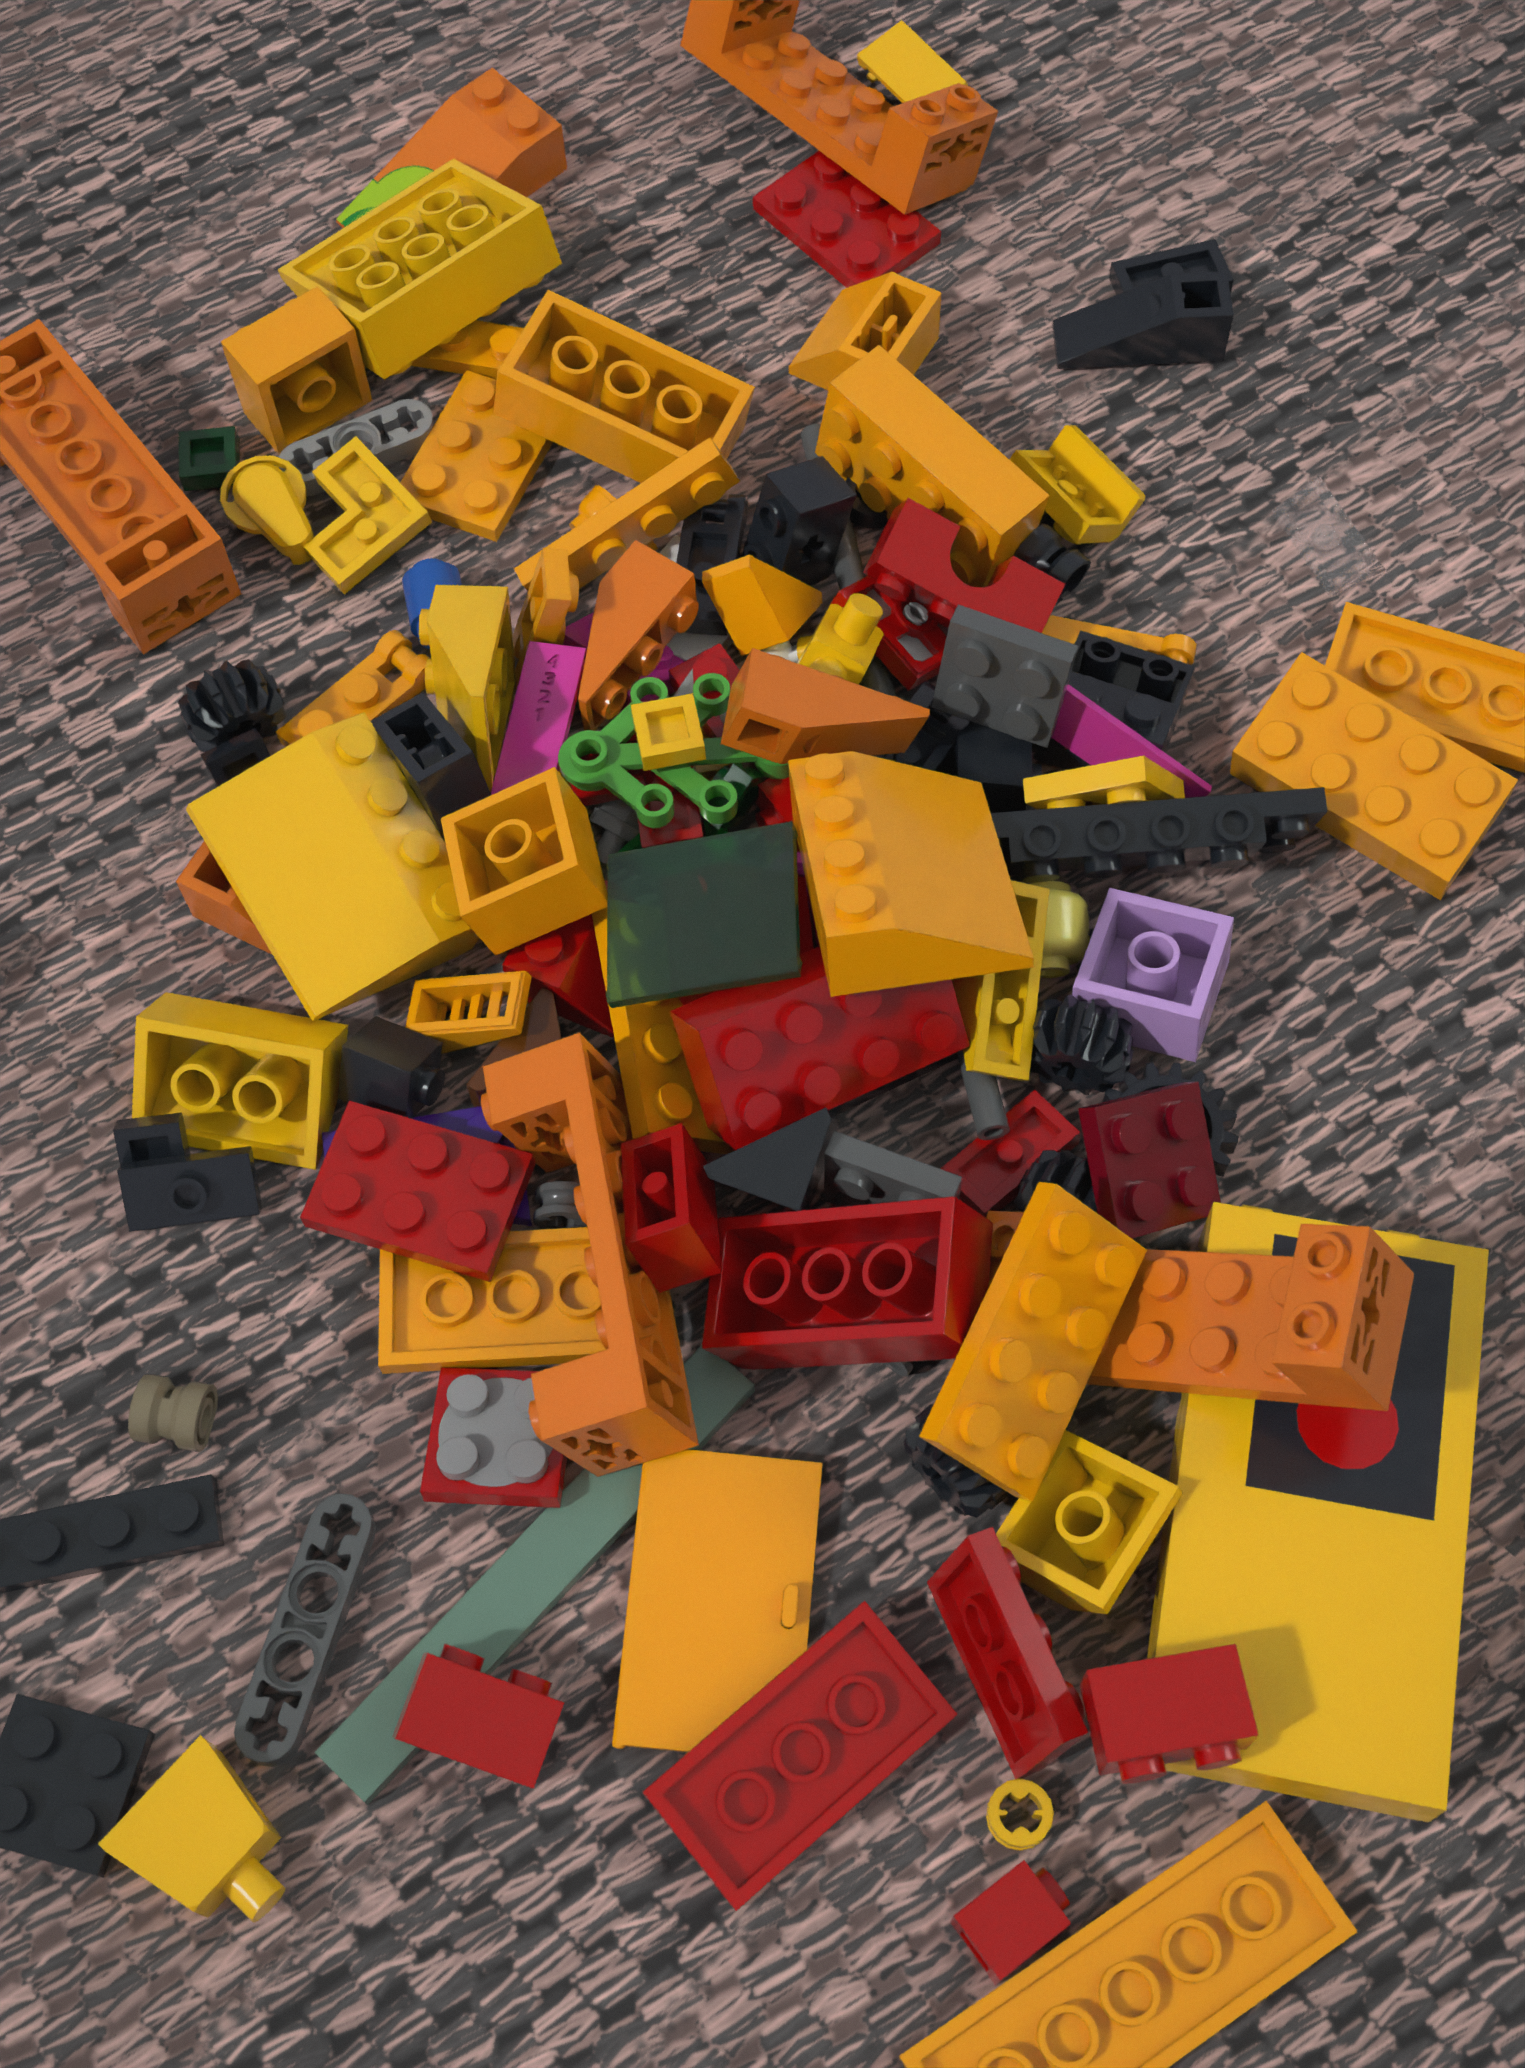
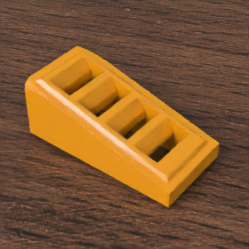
M527 971L415 980L405 1028L443 1042L442 1053L520 1035L522 1033L532 976ZM508 995L505 1016L499 1017L502 998ZM489 1000L486 1018H481L484 1001ZM470 1005L468 1017L463 1019L465 1006ZM451 1010L450 1019L445 1021L447 1011Z

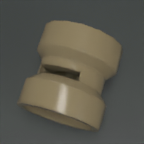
M149 1373L143 1375L137 1384L130 1405L128 1417L130 1438L137 1442L155 1444L166 1437L167 1440L174 1441L179 1449L195 1452L203 1451L208 1444L218 1408L217 1388L214 1384L196 1381L190 1382L186 1386L175 1387L169 1377Z

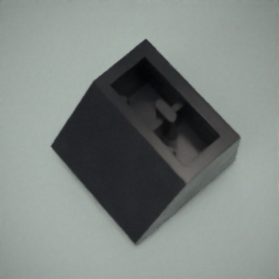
M1080 631L1074 644L1079 647L1068 684L1166 753L1193 677L1195 666L1119 643L1106 637ZM1053 738L1048 748L1039 745L1038 752L1034 755L1035 760L1066 770L1091 766Z

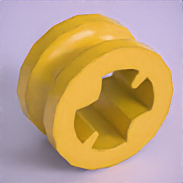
M1019 1778L1006 1781L995 1790L988 1803L986 1819L989 1831L996 1841L1006 1848L1021 1851L1031 1849L1043 1841L1052 1826L1054 1811L1051 1799L1042 1787L1033 1781ZM1007 1797H1010L1016 1803L1022 1802L1026 1797L1033 1800L1039 1810L1034 1811L1031 1817L1032 1819L1040 1820L1038 1828L1032 1833L1022 1826L1015 1829L1013 1833L1008 1831L1000 1820L1005 1819L1008 1813L1006 1810L999 1809L1002 1801Z

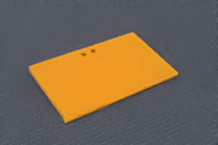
M690 1449L642 1463L612 1746L614 1748L623 1749L627 1746L677 1752L690 1751L807 1650L822 1463Z

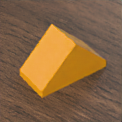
M751 555L702 571V583L741 656L749 654L752 648L762 650L789 641L822 604L821 591Z

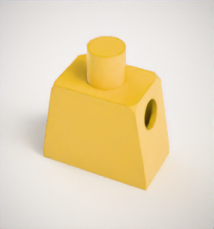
M201 1735L98 1843L105 1852L188 1909L206 1918H209L228 1897L253 1923L257 1922L277 1904L286 1889L260 1863L262 1858L281 1839V1836L224 1754Z

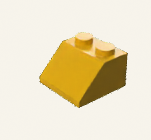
M1065 1430L1033 1502L1018 1498L996 1535L1001 1546L1007 1547L1014 1555L1019 1566L1021 1582L1071 1610L1108 1614L1183 1491L1179 1486Z

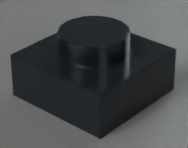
M256 728L200 754L216 788L270 757L267 747Z
M182 1112L117 1120L114 1126L113 1133L120 1164L190 1154Z

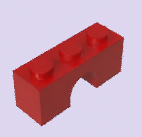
M910 498L904 500L893 510L863 573L876 579L874 586L880 592L899 601H907L908 597L929 608L927 615L932 620L948 628L950 620L959 604L1042 633L1065 583L1013 555L996 566L986 587L979 588L967 585L957 577L950 562L951 547L961 526Z

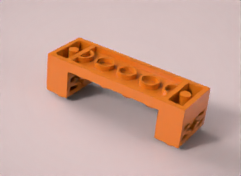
M690 0L680 46L904 215L963 192L975 183L999 111L982 100L979 92L974 88L957 83L893 106L885 100L884 95L880 91L867 87L849 74L843 64L829 59L811 46L810 41L805 36L792 32L800 0Z
M38 319L0 341V467L5 464L9 467L95 575L113 617L144 655L240 596L242 593L221 537L41 320Z
M580 1032L483 1066L487 1093L481 1095V1108L489 1127L493 1131L501 1132L514 1144L516 1149L532 1153L535 1163L546 1173L572 1164L577 1165L580 1185L574 1187V1201L580 1218L588 1227L591 1247L585 1248L584 1260L590 1279L598 1287L602 1310L597 1311L595 1314V1324L601 1343L606 1350L531 1374L535 1400L529 1403V1418L536 1436L539 1440L597 1477L699 1446L670 1290L659 1293L625 1245L621 1143L633 1140L621 1074Z
M988 1211L987 1219L993 1222L989 1286L1024 1212ZM1301 1224L1294 1257L1147 1249L1087 1384L1388 1411L1414 1272L1370 1226Z

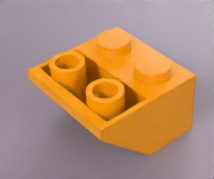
M889 272L841 290L790 363L789 374L828 390L832 380L876 346L880 345L914 375L939 339L942 292L894 272Z

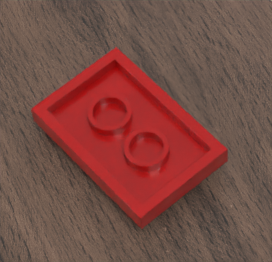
M817 151L753 196V210L846 288L889 272L899 274L941 244V230L915 210L904 215L821 151Z
M349 1101L300 1219L307 1228L491 1282L536 1163L532 1153Z
M993 1527L968 1535L932 1575L927 1584L1015 1779H1022L1044 1769L1089 1732L1084 1724L1085 1712L1082 1700L1075 1687L1070 1682L1064 1681L1051 1653L1052 1639L1049 1629L1044 1620L1038 1614L1032 1612L1020 1587L1021 1575L1018 1563L1012 1552L1007 1547L1001 1546Z

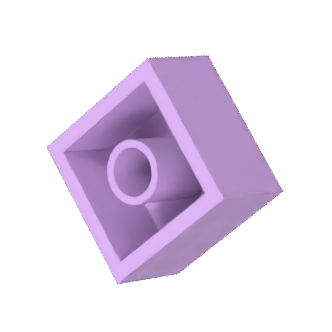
M1109 887L1074 982L1072 996L1079 1001L1086 1002L1094 998L1096 1005L1118 1009V1017L1132 1023V1046L1196 1062L1229 963L1234 917Z

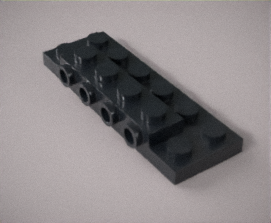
M1321 787L991 813V817L1009 876L1021 875L1022 882L1037 883L1059 879V872L1084 870L1085 877L1107 878L1122 874L1123 867L1147 865L1149 873L1176 872L1185 869L1186 862L1210 860L1211 867L1218 869L1243 866L1248 864L1249 857L1255 856L1257 852L1279 853L1296 848L1295 841H1300L1309 834V831L1327 813L1325 788Z

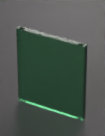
M790 821L608 854L606 866L608 870L606 998L609 1006L616 1008L801 977L803 964L800 959L796 846L798 832L794 823Z

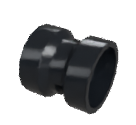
M1047 523L1037 527L1014 553L1015 557L1065 583L1056 605L1063 600L1061 597L1066 591L1072 592L1080 584L1091 565V561L1078 549L1068 550L1062 545L1060 534Z

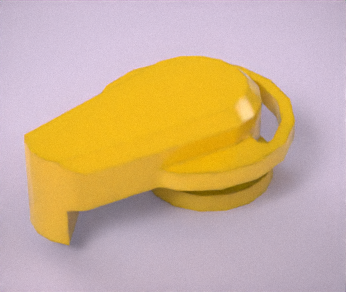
M255 456L241 461L228 472L221 485L220 501L227 518L238 529L252 534H263L282 555L290 557L292 565H300L311 560L303 547L314 537V533L303 511L306 505L307 488L300 471L289 461L276 456ZM233 484L234 501L228 502V491Z

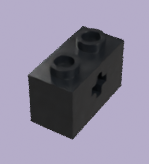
M823 456L767 473L741 557L751 555L809 586L823 581L830 575L857 494Z
M424 692L370 721L442 838L444 837L441 823L442 817L491 796L473 751Z

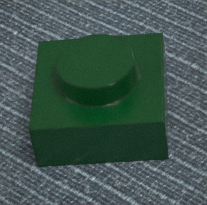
M235 426L178 432L179 479L184 491L220 488L228 472L240 463V440Z
M754 762L733 763L731 767L726 765L713 777L712 780H725L731 783L736 789L738 810L732 820L723 824L711 823L718 830L739 826L759 797L758 784L769 779L761 774ZM714 797L708 801V804L714 807H721L729 801L724 797Z

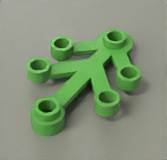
M704 674L693 685V696L700 727L712 716H719L727 711L730 684L720 674ZM645 677L635 682L630 691L631 703L601 731L585 730L570 736L559 750L558 762L563 777L578 789L598 791L606 788L634 809L639 821L643 825L650 828H660L667 825L674 816V802L671 791L661 784L644 786L626 771L643 769L638 743L625 744L635 734L631 705L643 703L640 699L650 694L658 696L659 699L668 698V689L663 681L654 677ZM712 690L722 694L716 699H707L702 696L707 691ZM721 738L703 739L706 760L651 770L700 807L703 818L714 824H723L735 817L738 810L736 789L725 780L708 781L690 766L754 762L761 774L768 778L785 779L789 777L788 763L778 764L722 745ZM588 754L599 755L596 759L590 761L580 759ZM714 797H724L729 801L721 807H714L708 804V801ZM651 801H660L665 804L658 811H649L644 808Z

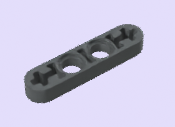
M339 1493L329 1496L319 1503L312 1513L237 1716L234 1729L236 1745L245 1757L260 1766L275 1767L284 1764L295 1756L300 1748L373 1545L376 1532L374 1517L363 1501L351 1494ZM345 1511H352L351 1518L360 1527V1530L356 1536L351 1534L345 1535L337 1552V1556L341 1561H350L347 1570L343 1571L326 1560H312L316 1551H320L327 1557L330 1555L334 1544V1536L326 1528L330 1519L340 1521ZM320 1576L330 1577L335 1580L338 1586V1596L332 1607L321 1613H310L303 1609L300 1600L301 1593L310 1580ZM293 1644L307 1645L312 1649L314 1656L313 1667L309 1674L302 1680L295 1682H286L280 1679L276 1670L277 1658L286 1647ZM270 1685L285 1696L301 1697L297 1708H293L285 1701L283 1702L278 1716V1724L287 1730L283 1742L271 1741L266 1751H259L261 1740L252 1734V1728L256 1722L267 1723L276 1705V1701L271 1697H263L265 1688Z

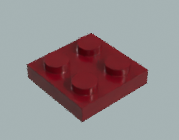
M1199 1081L1181 1082L1078 1108L1097 1212L1133 1239L1208 1217L1213 1202L1221 1203Z

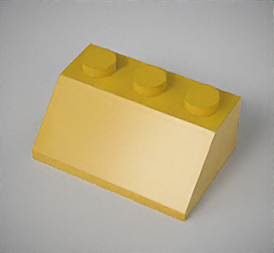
M165 992L136 1016L132 1118L182 1112L189 1147L217 1151L251 1146L254 1159L316 1170L323 1151L322 1133L329 1130L338 1100L342 1045L347 1042L348 1025L319 1019L312 1021L308 1017Z

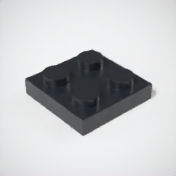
M16 1694L0 1736V1849L104 1878L112 1856L105 1852L98 1843L128 1812L155 1733L144 1728Z

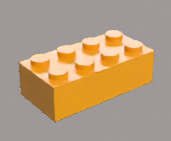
M547 290L497 371L493 414L642 483L709 437L727 459L745 428L755 387L557 293Z
M880 345L876 346L830 382L815 454L819 457L823 456L845 481L847 477L856 484V491L860 493L863 501L869 508L875 512L888 511V519L899 504L910 498L961 526L950 551V562L953 571L967 585L979 588L986 587L996 566L1012 557L1021 543L1039 526L1050 495Z
M1303 652L1299 654L1232 751L1230 768L1232 776L1259 792L1324 787L1327 813L1315 825L1316 827L1439 900L1443 898L1505 807L1518 782V779Z

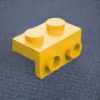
M1076 425L1064 426L1049 450H1015L1009 459L1050 495L1044 511L1055 521L1053 526L1060 536L1074 544L1112 542L1120 536L1145 501V494Z

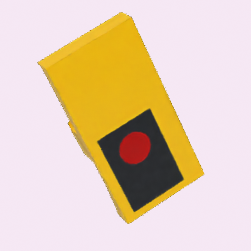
M1213 1202L1199 1237L1198 1247L1200 1248L1199 1252L1294 1257L1301 1224H1345L1276 1213L1272 1209L1244 1204L1236 1206ZM1374 1230L1414 1272L1388 1411L1182 1393L1176 1418L1169 1482L1179 1486L1183 1493L1163 1524L1147 1659L1236 1643L1259 1734L1246 1750H1240L1242 1761L1217 1769L1197 1770L1195 1760L1190 1759L1165 1764L1166 1771L1429 1823L1447 1811L1489 1250L1420 1238L1417 1234L1387 1230L1386 1232Z

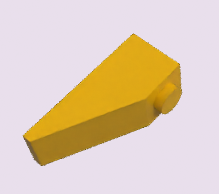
M1011 880L1033 953L1034 967L952 980L970 1044L969 1047L963 1049L966 1071L1018 1081H1029L1034 1038L1033 1025L1037 1011L1050 889Z

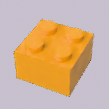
M318 286L288 301L282 307L254 323L242 327L236 333L221 341L244 414L279 455L288 445L317 434L373 401L355 328Z
M555 767L441 818L460 917L495 956L610 906L587 809Z

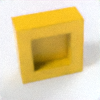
M693 693L631 705L632 719L644 771L706 760L705 744Z

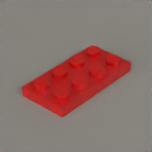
M863 1601L645 1788L642 1793L730 1906L737 1911L958 1714L866 1601Z

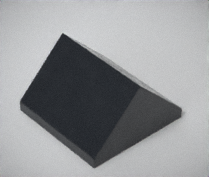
M825 1107L704 1165L703 1168L708 1178L797 1211L809 1210L824 1170L825 1151L834 1130L838 1131L840 1122L835 1112Z

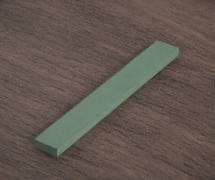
M702 1345L684 1363L699 1446L689 1448L690 1450H701L755 1392V1385L728 1361L702 1349ZM642 1463L599 1477L584 1468L563 1490L561 1507H547L315 1751L325 1764L364 1803L369 1805L421 1749L396 1740L392 1736L423 1654L430 1653L440 1657L444 1644L485 1658L480 1672L490 1675L637 1518Z

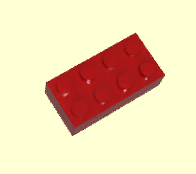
M820 946L670 1011L707 1127L735 1150L825 1107L828 1109L835 1108L970 1046L952 979L831 997Z
M955 1196L717 1218L722 1273L710 1276L702 1349L742 1369L752 1370L955 1359L989 1288L993 1222Z

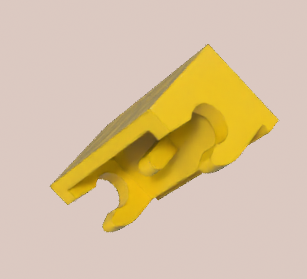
M902 20L857 54L858 64L864 70L868 69L870 71L867 74V78L872 83L879 80L902 103L957 83L967 85V82Z

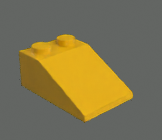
M436 585L430 608L421 609L419 616L421 645L430 646L431 658L427 659L425 666L426 693L436 695L437 709L473 751L491 792L516 690L508 587Z

